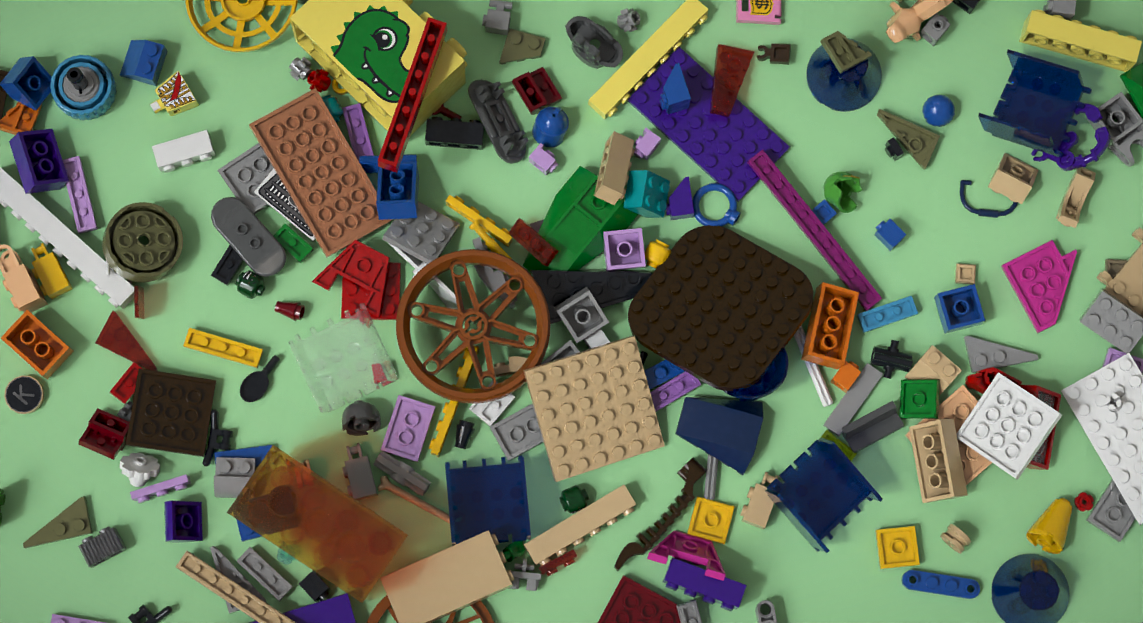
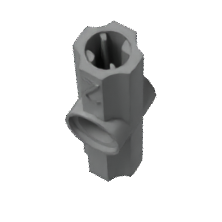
M384 451L378 455L373 464L390 475V478L402 486H407L418 495L423 496L431 484L429 480L416 473L412 467L402 461L399 462Z

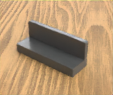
M891 401L842 427V435L851 450L856 453L903 428L904 424L897 414L896 405Z

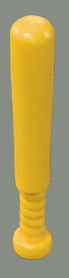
M478 220L469 226L471 230L474 229L492 252L512 259L481 228Z

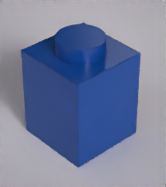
M891 219L887 222L883 220L876 227L878 231L875 233V236L889 251L906 236Z

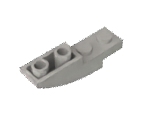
M480 237L473 239L475 249L489 251L485 245L486 243L484 241L481 242ZM474 265L482 282L491 293L509 280L507 274H503L500 270L494 272L495 268ZM503 293L497 299L503 302L508 297V295L506 293ZM517 298L508 307L511 309L515 308Z

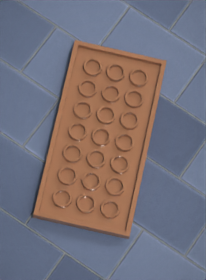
M316 88L249 124L254 136L326 258L347 247L354 240L361 239L393 220H379L376 205L377 191Z

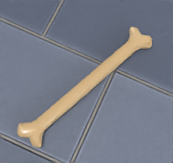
M387 476L380 478L381 484L378 486V491L389 490L452 525L454 531L461 530L460 524L464 520L463 516L453 517L392 484Z

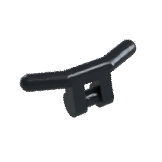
M216 409L211 411L208 447L202 462L206 467L210 465L215 449L225 451L231 449L229 443L230 438L233 437V431L218 429L219 412ZM217 436L223 437L222 443H216Z
M143 604L139 607L138 612L132 613L128 618L132 623H141L140 619L146 616L148 620L144 623H158L172 612V607L166 606L156 615H153Z

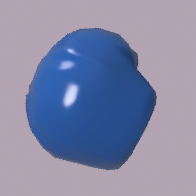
M934 95L924 103L922 112L928 124L942 127L953 120L955 107L949 97Z

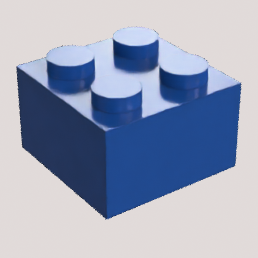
M975 284L941 292L934 297L944 334L978 326L985 322Z

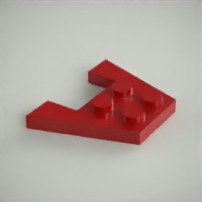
M354 240L312 282L330 291L338 274L371 291L362 309L380 318L390 257L358 240Z

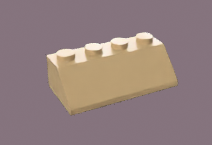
M939 419L910 426L909 431L922 502L929 503L968 496L954 419Z

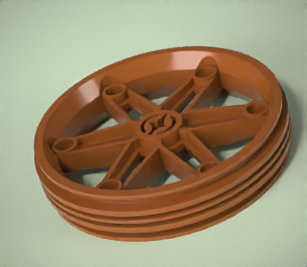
M468 249L455 251L428 263L412 278L401 297L396 317L398 345L411 373L433 393L460 403L478 404L492 402L520 389L527 383L523 370L541 365L550 338L549 309L545 296L536 280L514 260L487 250ZM466 265L492 267L506 273L511 278L479 304ZM458 266L464 268V272L461 275H456L453 272ZM451 270L458 310L416 302L420 293L434 278L445 271ZM463 281L465 282L473 305V308H469L466 310H464L463 301L459 283ZM512 282H518L520 288L512 290L509 285ZM523 289L534 307L537 321L536 334L497 321ZM503 293H506L508 297L489 317L483 310ZM414 307H421L423 309L422 313L418 316L413 315L412 310ZM433 312L457 317L455 326L430 318L428 314ZM411 318L450 332L423 364L412 345L410 334ZM470 323H477V330H469ZM495 327L519 336V339L516 341L490 336L491 329ZM458 335L463 343L441 360L439 358L441 353ZM527 337H532L535 340V344L527 346L524 340ZM482 342L488 369L483 372L473 346ZM489 343L531 351L525 363L516 373L503 382L496 383ZM468 349L481 388L456 387L438 379L435 375ZM431 362L437 365V369L433 372L426 369L427 364ZM485 378H491L494 381L491 387L483 385L482 382Z

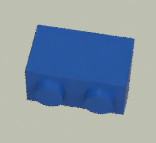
M131 40L120 76L156 86L168 52L164 45L152 41Z
M34 56L22 57L1 81L0 86L12 99L33 110H37L51 92V75Z
M679 63L675 64L663 87L662 94H660V105L662 110L666 109L667 115L688 109L691 101Z

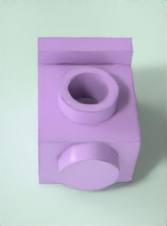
M645 128L643 131L644 137L639 136L634 144L636 145L634 155L639 159L644 158L648 160L660 144L661 138L648 128Z
M542 143L529 156V162L545 175L549 172L553 173L559 165L556 159H554L555 155L549 150L544 151Z

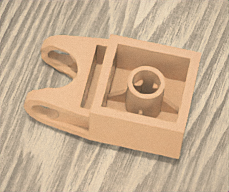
M0 245V251L8 249L1 255L0 270L5 279L2 281L4 287L13 295L10 299L14 307L18 308L19 311L25 312L28 310L32 313L48 305L33 272L23 264L19 254L9 245Z

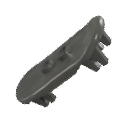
M482 79L475 80L469 85L468 94L496 153L503 161L510 164L521 161L526 153L528 138H523L525 132L524 130L520 131L519 125L502 95L505 92L504 89H499L500 81L491 83Z
M226 197L219 200L211 211L212 223L217 231L257 275L269 277L280 272L286 263V252L283 246L243 201L235 197Z

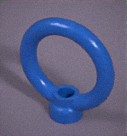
M707 184L701 187L693 197L694 217L704 226L722 227L728 223L733 226L741 215L737 211V200L734 193L722 184ZM719 191L728 198L730 206L722 219L709 220L701 214L699 203L702 196L707 192Z

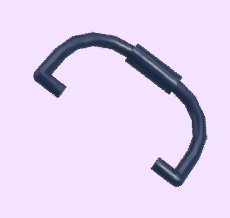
M960 181L961 202L971 213L983 217L998 218V216L1008 215L1017 207L1018 202H1013L1009 209L998 212V210L974 209L968 205L964 195L965 185H971L972 181Z

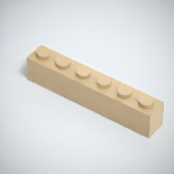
M622 485L525 543L524 547L536 566L540 564L542 567L551 561L550 557L557 554V556L564 554L568 551V546L572 544L574 546L579 545L585 541L583 537L588 534L592 537L601 531L600 527L607 524L610 526L618 521V516L622 514L627 516L635 511L633 507L636 506V503L626 486Z

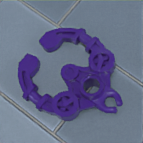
M1072 102L1071 106L1065 109L1060 108L1052 117L1044 120L1042 127L1045 134L1042 144L1035 147L1031 153L1032 156H1035L1037 151L1041 150L1043 155L1041 157L1035 156L1033 160L1040 162L1050 159L1056 162L1064 171L1086 167L1088 163L1094 160L1098 161L1110 142L1111 136L1108 128L1105 126L1095 131L1097 144L1090 150L1091 154L1085 157L1080 154L1078 157H1075L1070 152V149L1078 143L1079 137L1073 131L1062 133V122L1068 120L1067 116L1072 113L1076 115L1085 113L1088 120L1097 123L1103 118L1100 110L1091 104ZM1056 144V147L1050 150L1051 146Z

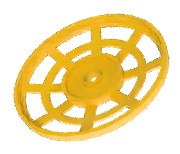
M186 0L185 3L192 25L207 42L225 51L250 52L268 46L286 31L291 23L290 17L296 12L298 0H248L243 4L239 3V0H204L205 10L210 21L203 26H200L195 16L193 0ZM211 1L221 2L224 10L216 17L211 9ZM265 5L276 6L272 16L266 21L261 15ZM281 6H292L287 21L276 33L271 25L278 17ZM230 17L237 21L236 31L227 29L220 23ZM255 19L261 26L255 30L244 32L245 22ZM216 27L223 33L234 36L233 47L217 42L206 32ZM263 31L270 36V39L261 44L241 47L243 37L255 36Z

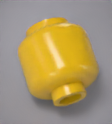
M657 239L649 242L644 252L645 259L648 260L646 264L653 268L663 264L671 254L670 245Z

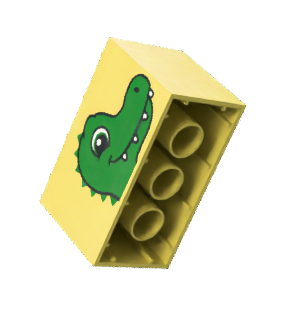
M308 0L290 17L295 41L388 131L428 17H433L425 11L418 16L409 7L413 0ZM450 38L447 42L443 41L411 135L466 83L465 68L468 65L463 58L467 55V52L454 38Z

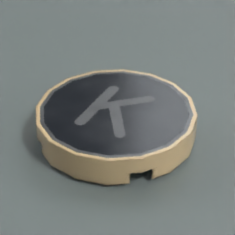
M22 375L9 382L5 389L4 397L6 404L11 410L18 414H30L40 408L43 403L44 390L38 380L31 376Z

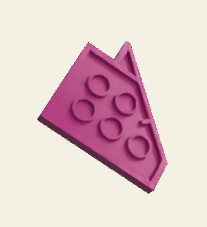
M1053 240L1001 266L1037 334L1056 324L1077 254L1075 249L1061 256Z

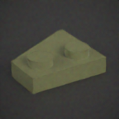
M509 28L499 64L503 65L512 61L520 62L526 59L540 58L545 38Z

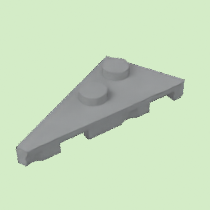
M970 336L964 337L971 373L991 367L1001 368L1038 360L1037 354Z
M216 546L210 547L217 571L266 602V599ZM226 601L229 613L239 611L238 608Z

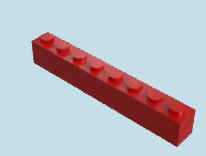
M430 17L427 19L377 160L378 166L398 172L447 33V23Z

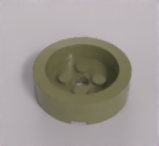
M147 202L133 203L121 208L108 223L103 235V253L109 266L121 277L134 282L145 283L155 281L165 276L179 259L183 248L182 231L174 216L172 217L161 206ZM146 236L149 239V244L145 246L138 241L139 237Z

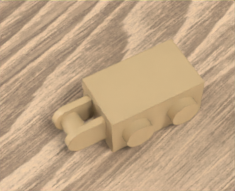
M765 472L761 484L756 483L754 487H750L747 498H750L748 505L743 506L740 516H743L742 522L761 529L766 527L778 491L774 490L778 479L777 475L774 477ZM765 482L772 484L771 488L765 487Z

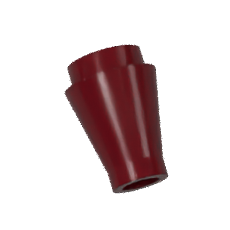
M277 301L275 312L296 321L303 318L305 306L301 305L300 302Z

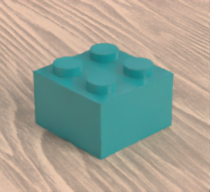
M648 170L629 171L623 208L645 218H664L670 181Z

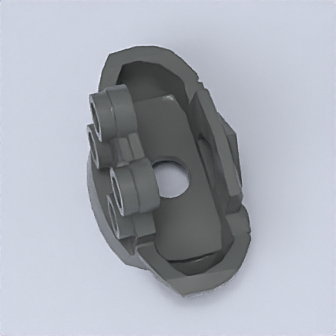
M583 16L573 17L565 25L567 35L572 41L573 52L586 65L598 69L603 66L616 67L623 58L622 47L604 26L596 24L594 21ZM597 39L600 42V47L597 49L589 42Z

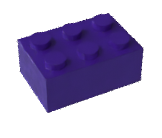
M53 129L18 132L9 141L25 194L60 190L69 182Z

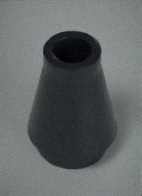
M464 420L459 421L456 427L455 447L466 449L475 431L474 423Z

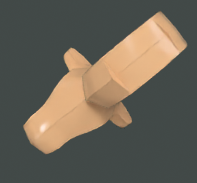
M918 0L910 8H901L895 2L890 3V7L895 14L886 23L888 37L894 43L910 36L919 41L921 39L919 34L921 23L948 6L953 0Z

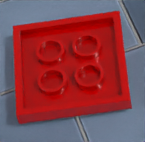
M389 262L380 318L362 309L371 291L343 277L341 319L396 320L400 303L401 263Z

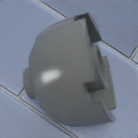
M357 400L350 404L342 414L343 431L347 430L349 435H368L367 431L373 429L376 432L381 427L379 411L374 405L363 400Z

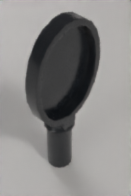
M274 355L261 372L255 371L243 380L240 386V396L244 401L254 402L265 394L269 384L267 376L280 361V358Z

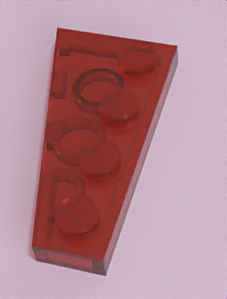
M718 44L716 48L710 113L729 117L755 51Z

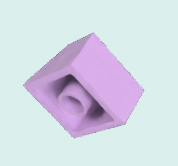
M642 228L603 232L606 271L638 269L646 266Z

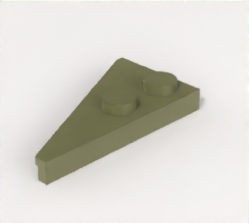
M879 109L877 116L920 167L925 170L940 135Z
M80 497L26 540L23 543V547L26 549L92 534L86 497Z

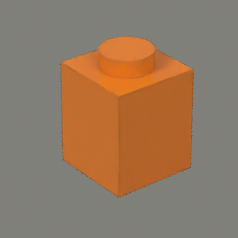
M845 361V364L837 371L830 382L846 393L861 373L858 370L859 366L852 361H849V363Z

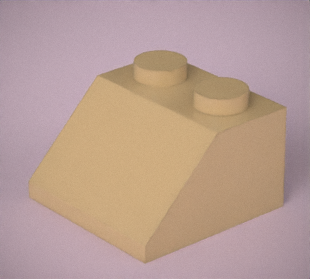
M1004 153L988 187L995 193H1001L1011 201L1022 204L1030 192L1039 170Z
M932 345L906 374L905 378L907 380H940V396L962 370Z

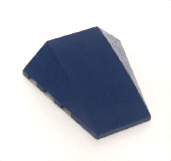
M685 397L675 434L693 446L699 447L711 457L713 456L720 460L724 465L733 468L737 473L744 475L756 449L764 418L763 403L759 401Z

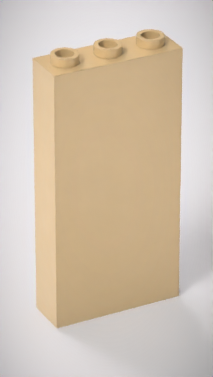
M488 530L381 577L380 579L398 622L431 623L513 587L512 581L515 579L511 570H506L504 563L507 561L503 551L498 552L496 545L499 542L495 533L491 535Z

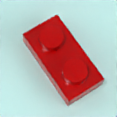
M135 362L132 363L109 392L123 404L135 393L139 368L143 369Z

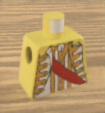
M179 71L155 89L159 99L150 104L155 114L166 108L170 116L199 106Z

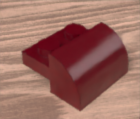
M544 67L531 73L522 74L512 80L513 86L531 115L538 114L542 109L562 99Z
M97 408L89 420L87 429L79 439L78 445L114 460L119 451H122L126 445L130 422Z

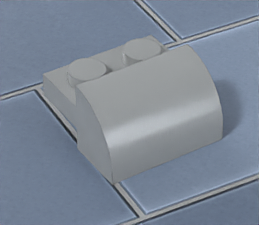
M216 457L214 476L215 497L255 498L256 459Z

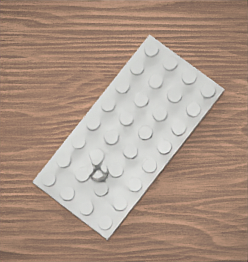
M1127 353L1066 387L1061 392L1139 525H1142L1143 375L1130 353Z

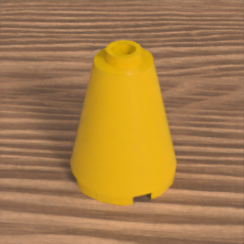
M1064 498L1055 499L1026 534L1027 539L1034 546L1037 544L1043 546L1042 550L1045 552L1060 554L1064 549L1073 509L1070 505L1071 503Z

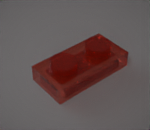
M573 549L539 567L542 576L545 574L551 576L558 572V567L562 565L568 567L575 563L574 559L577 558V555Z

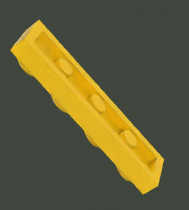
M449 195L445 200L446 205L472 223L478 220L480 222L479 225L485 232L507 247L510 246L513 240L511 233L503 227L499 229L495 226L496 223L492 219L480 216V212L472 206L470 208L464 205V200L458 196L453 197Z
M192 328L188 329L183 345L189 349L254 368H258L263 354V349Z

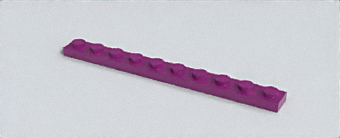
M762 149L748 160L747 163L846 287L849 290L859 292L858 301L867 311L880 301L882 297Z

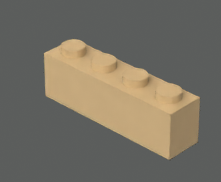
M614 131L606 141L594 192L595 197L612 205H615L619 199H623L626 193L624 186L629 179L627 172L632 165L630 159L635 151L633 149L634 140Z

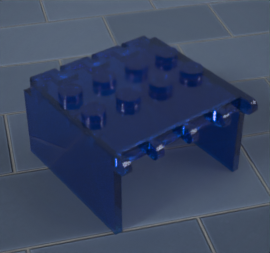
M1008 49L1007 55L1012 68H1014L1008 82L1013 85L1008 83L1005 85L1000 98L1006 101L999 100L993 112V115L998 118L979 113L978 117L984 131L990 132L992 136L1062 158L1064 153L1058 151L1062 141L1067 143L1070 141V137L1065 136L1069 125H1077L1078 121L1072 119L1077 108L1084 109L1085 104L1080 102L1083 93L1090 94L1092 89L1084 86L1080 71Z
M820 438L819 441L816 440L807 448L810 455L803 452L793 462L797 467L796 469L789 465L779 475L783 481L780 482L776 478L766 487L765 491L768 497L817 552L821 550L828 553L830 550L821 540L825 536L831 540L833 536L829 532L839 523L845 527L847 523L844 518L853 509L859 513L861 510L858 505L865 498L870 502L873 499L881 502L883 498L835 442Z
M522 455L518 456L519 463L506 464L505 457H501L502 464L486 466V459H482V466L467 467V462L464 460L463 468L450 469V463L445 462L452 546L488 530L491 535L495 533L499 543L509 542L508 535L512 534L513 542L530 540L531 531L525 465Z

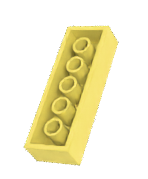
M1032 10L1024 21L1019 42L1123 72L1130 70L1137 63L1142 41L1137 40L1134 36H1122L1112 30L1104 31L1098 26L1083 25L1078 20L1069 21L1064 19L1063 16L1048 15L1042 10Z

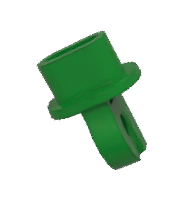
M522 539L509 544L503 549V554L508 562L521 557L525 552Z

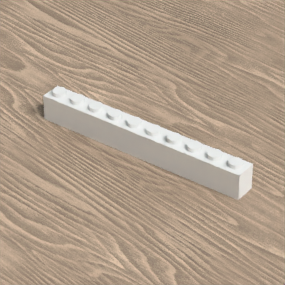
M0 167V204L5 208L7 206L12 208L11 214L18 220L23 218L27 222L25 226L33 233L36 230L40 234L38 238L46 245L52 244L55 247L53 251L60 258L64 255L68 259L66 263L74 270L78 268L82 272L80 276L88 283L93 281L96 284L94 288L101 295L106 293L110 297L108 301L116 308L120 306L124 309L139 292L111 267L110 275L107 276L106 262L31 194H25L24 188Z

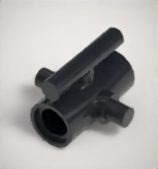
M891 340V345L888 349L876 346L873 348L870 364L882 366L885 370L883 376L885 378L891 379L892 371L894 372L895 369L909 372L912 367V354L899 352V341Z

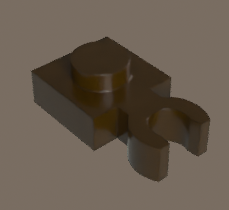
M771 44V49L764 45L758 46L759 51L765 52L764 55H757L759 61L770 59V64L789 65L790 44Z

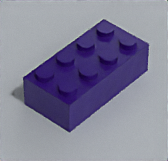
M675 558L670 560L663 579V583H666V588L674 591L678 588L685 590V595L693 598L696 595L703 597L702 601L709 604L720 603L721 608L728 611L739 608L747 586L726 577L722 581L705 576L704 569Z

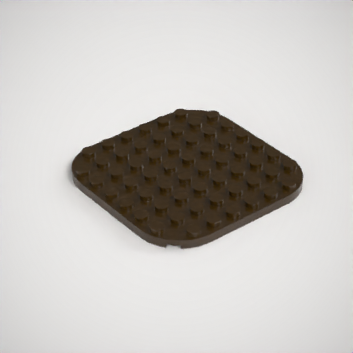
M706 225L688 231L678 240L671 249V254L667 260L656 268L631 301L628 310V322L632 335L635 336L641 345L709 386L723 391H733V389L740 388L746 389L756 384L765 375L810 314L813 306V288L808 277L792 264L728 228Z

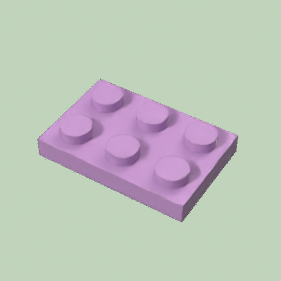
M398 395L381 451L418 462L436 407Z

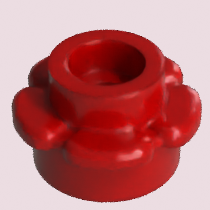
M1082 492L1075 498L1074 502L1077 509L1084 512L1085 510L1089 511L1092 509L1094 499L1091 495Z

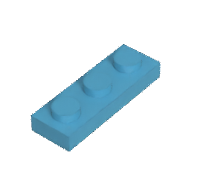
M912 296L857 314L863 333L915 316L918 314Z

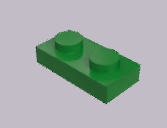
M286 224L273 235L283 248L300 263L314 250Z

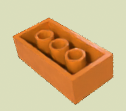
M825 282L816 287L801 360L837 370L845 364L859 292Z

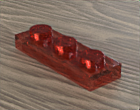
M518 218L509 231V234L547 267L559 252L521 218Z

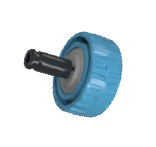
M78 55L65 59L58 65L51 77L50 89L55 103L66 115L74 119L92 120L98 118L111 108L115 100L117 91L113 74L96 57Z

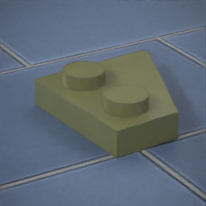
M839 31L820 41L840 74L872 56L871 52H865L857 47L858 44L847 39Z

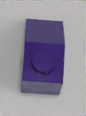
M685 177L669 197L668 204H666V215H670V220L693 218L694 216L689 177Z

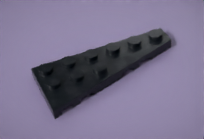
M531 270L533 278L545 296L550 314V324L562 321L554 307L585 287L589 289L600 308L633 299L652 275V272Z

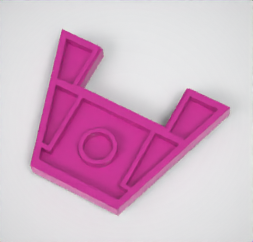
M676 530L670 533L648 554L647 559L663 564L667 563L668 556L670 555L678 560L684 559L696 565H705V576L724 581L726 575L711 540Z

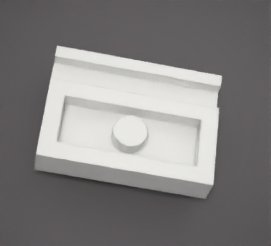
M492 381V382L488 385V387H491V386L493 385L494 381ZM510 394L492 402L472 404L469 410L488 426H492L512 403L515 396Z

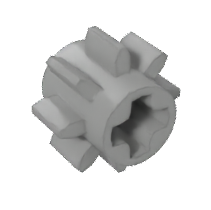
M633 8L621 10V15L617 18L618 26L624 29V32L637 30L636 25L640 24L638 12L634 11Z
M299 57L295 58L289 66L291 76L297 81L299 78L307 79L313 71L310 68L311 62L305 57L302 60Z

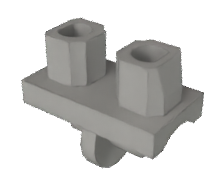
M523 558V564L515 563L514 568L522 570V572L511 571L515 580L512 581L513 587L508 589H519V579L527 580L526 590L537 591L539 581H541V574L526 572V570L534 571V565L527 564V559Z

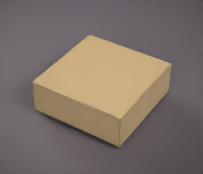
M956 264L955 283L975 284L976 265Z

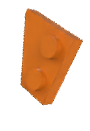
M18 102L0 120V130L14 135L18 132L33 131L42 104L37 110H33Z

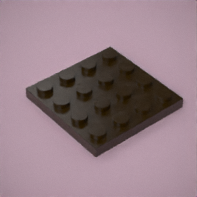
M139 368L126 446L204 457L216 380Z

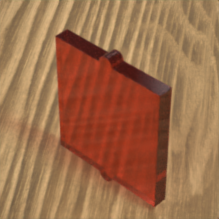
M134 286L135 318L144 319V288L140 286Z

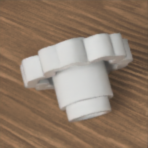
M130 453L129 456L122 457L119 468L122 469L121 473L129 478L131 485L142 487L150 477L158 475L160 464L158 459L152 455Z

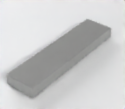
M867 363L823 426L839 437L842 433V427L848 425L883 373Z

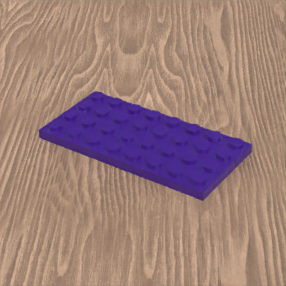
M680 47L628 99V102L716 183L728 187L734 193L737 202L760 180L747 161L763 149L775 164L790 148ZM679 63L691 101L688 109L667 115L666 109L662 110L660 94H662L663 87L675 64Z

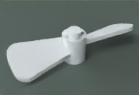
M391 245L415 268L412 271L414 273L412 278L427 265V263ZM438 277L434 278L429 283L447 308L458 310L455 294Z

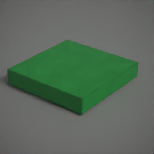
M901 380L899 417L901 419H938L940 380Z

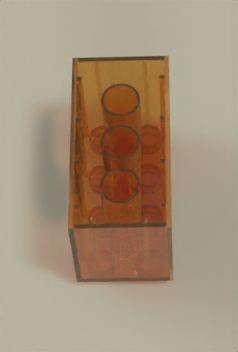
M274 445L270 448L227 511L228 514L361 603H364L408 537L406 533Z

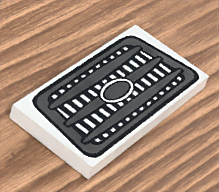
M273 168L254 193L314 241L315 237Z

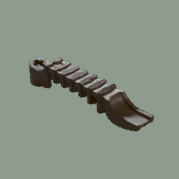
M694 457L677 472L685 481L684 488L681 490L684 495L682 497L678 495L674 499L680 506L676 508L671 503L667 507L673 514L669 516L664 512L661 515L666 521L664 525L659 520L654 523L659 529L657 533L650 526L645 530L652 537L650 541L641 532L636 535L645 545L644 548L635 542H631L623 548L614 567L616 571L630 557L644 555L647 550H650L654 546V542L661 538L660 535L668 530L667 527L675 522L674 519L682 514L681 511L688 507V503L694 500L693 485L707 472Z

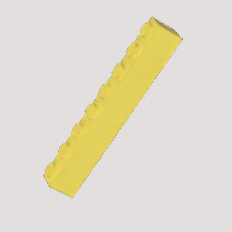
M686 0L589 99L588 105L604 120L608 116L612 117L617 112V107L621 103L625 104L631 97L629 94L634 89L637 91L644 84L643 80L647 76L650 78L657 70L656 67L660 63L663 64L670 57L671 51H676L681 47V41L685 37H691L695 32L694 28L698 24L702 25L708 19L709 9L699 0Z

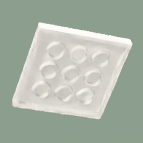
M998 372L956 433L957 439L1018 480L1062 414Z

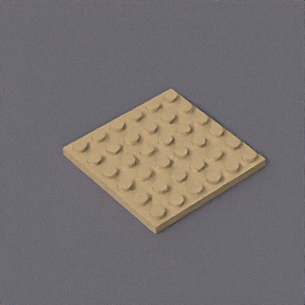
M632 335L523 370L554 481L558 482L665 446L635 336Z

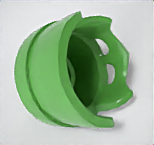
M836 172L826 179L823 186L825 199L841 212L849 213L857 208V204L850 196L852 192L857 193L863 190L860 186L859 177L847 172Z

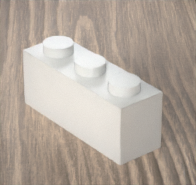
M207 130L152 146L157 166L161 172L164 171L165 173L174 171L179 166H191L195 161H208L212 159V156H215L212 141Z

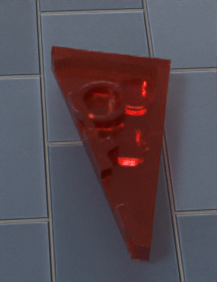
M112 310L95 344L131 362H135L145 369L158 371L155 364L122 322L118 314Z

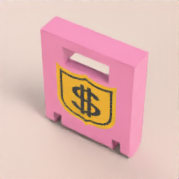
M736 0V23L781 24V19L775 18L781 17V0H748V11H742V0Z

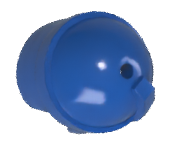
M547 107L538 113L532 129V135L537 143H542L544 147L552 148L559 146L563 142L569 127L566 113L561 107Z

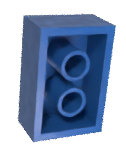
M401 161L397 173L381 167L378 168L376 205L379 220L417 218L419 189L417 161Z

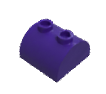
M173 500L164 502L165 542L203 541L202 502Z

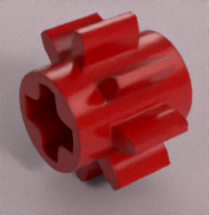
M323 69L313 70L307 78L308 84L311 85L309 89L313 90L316 88L320 93L326 91L331 84V79L327 77L329 72Z

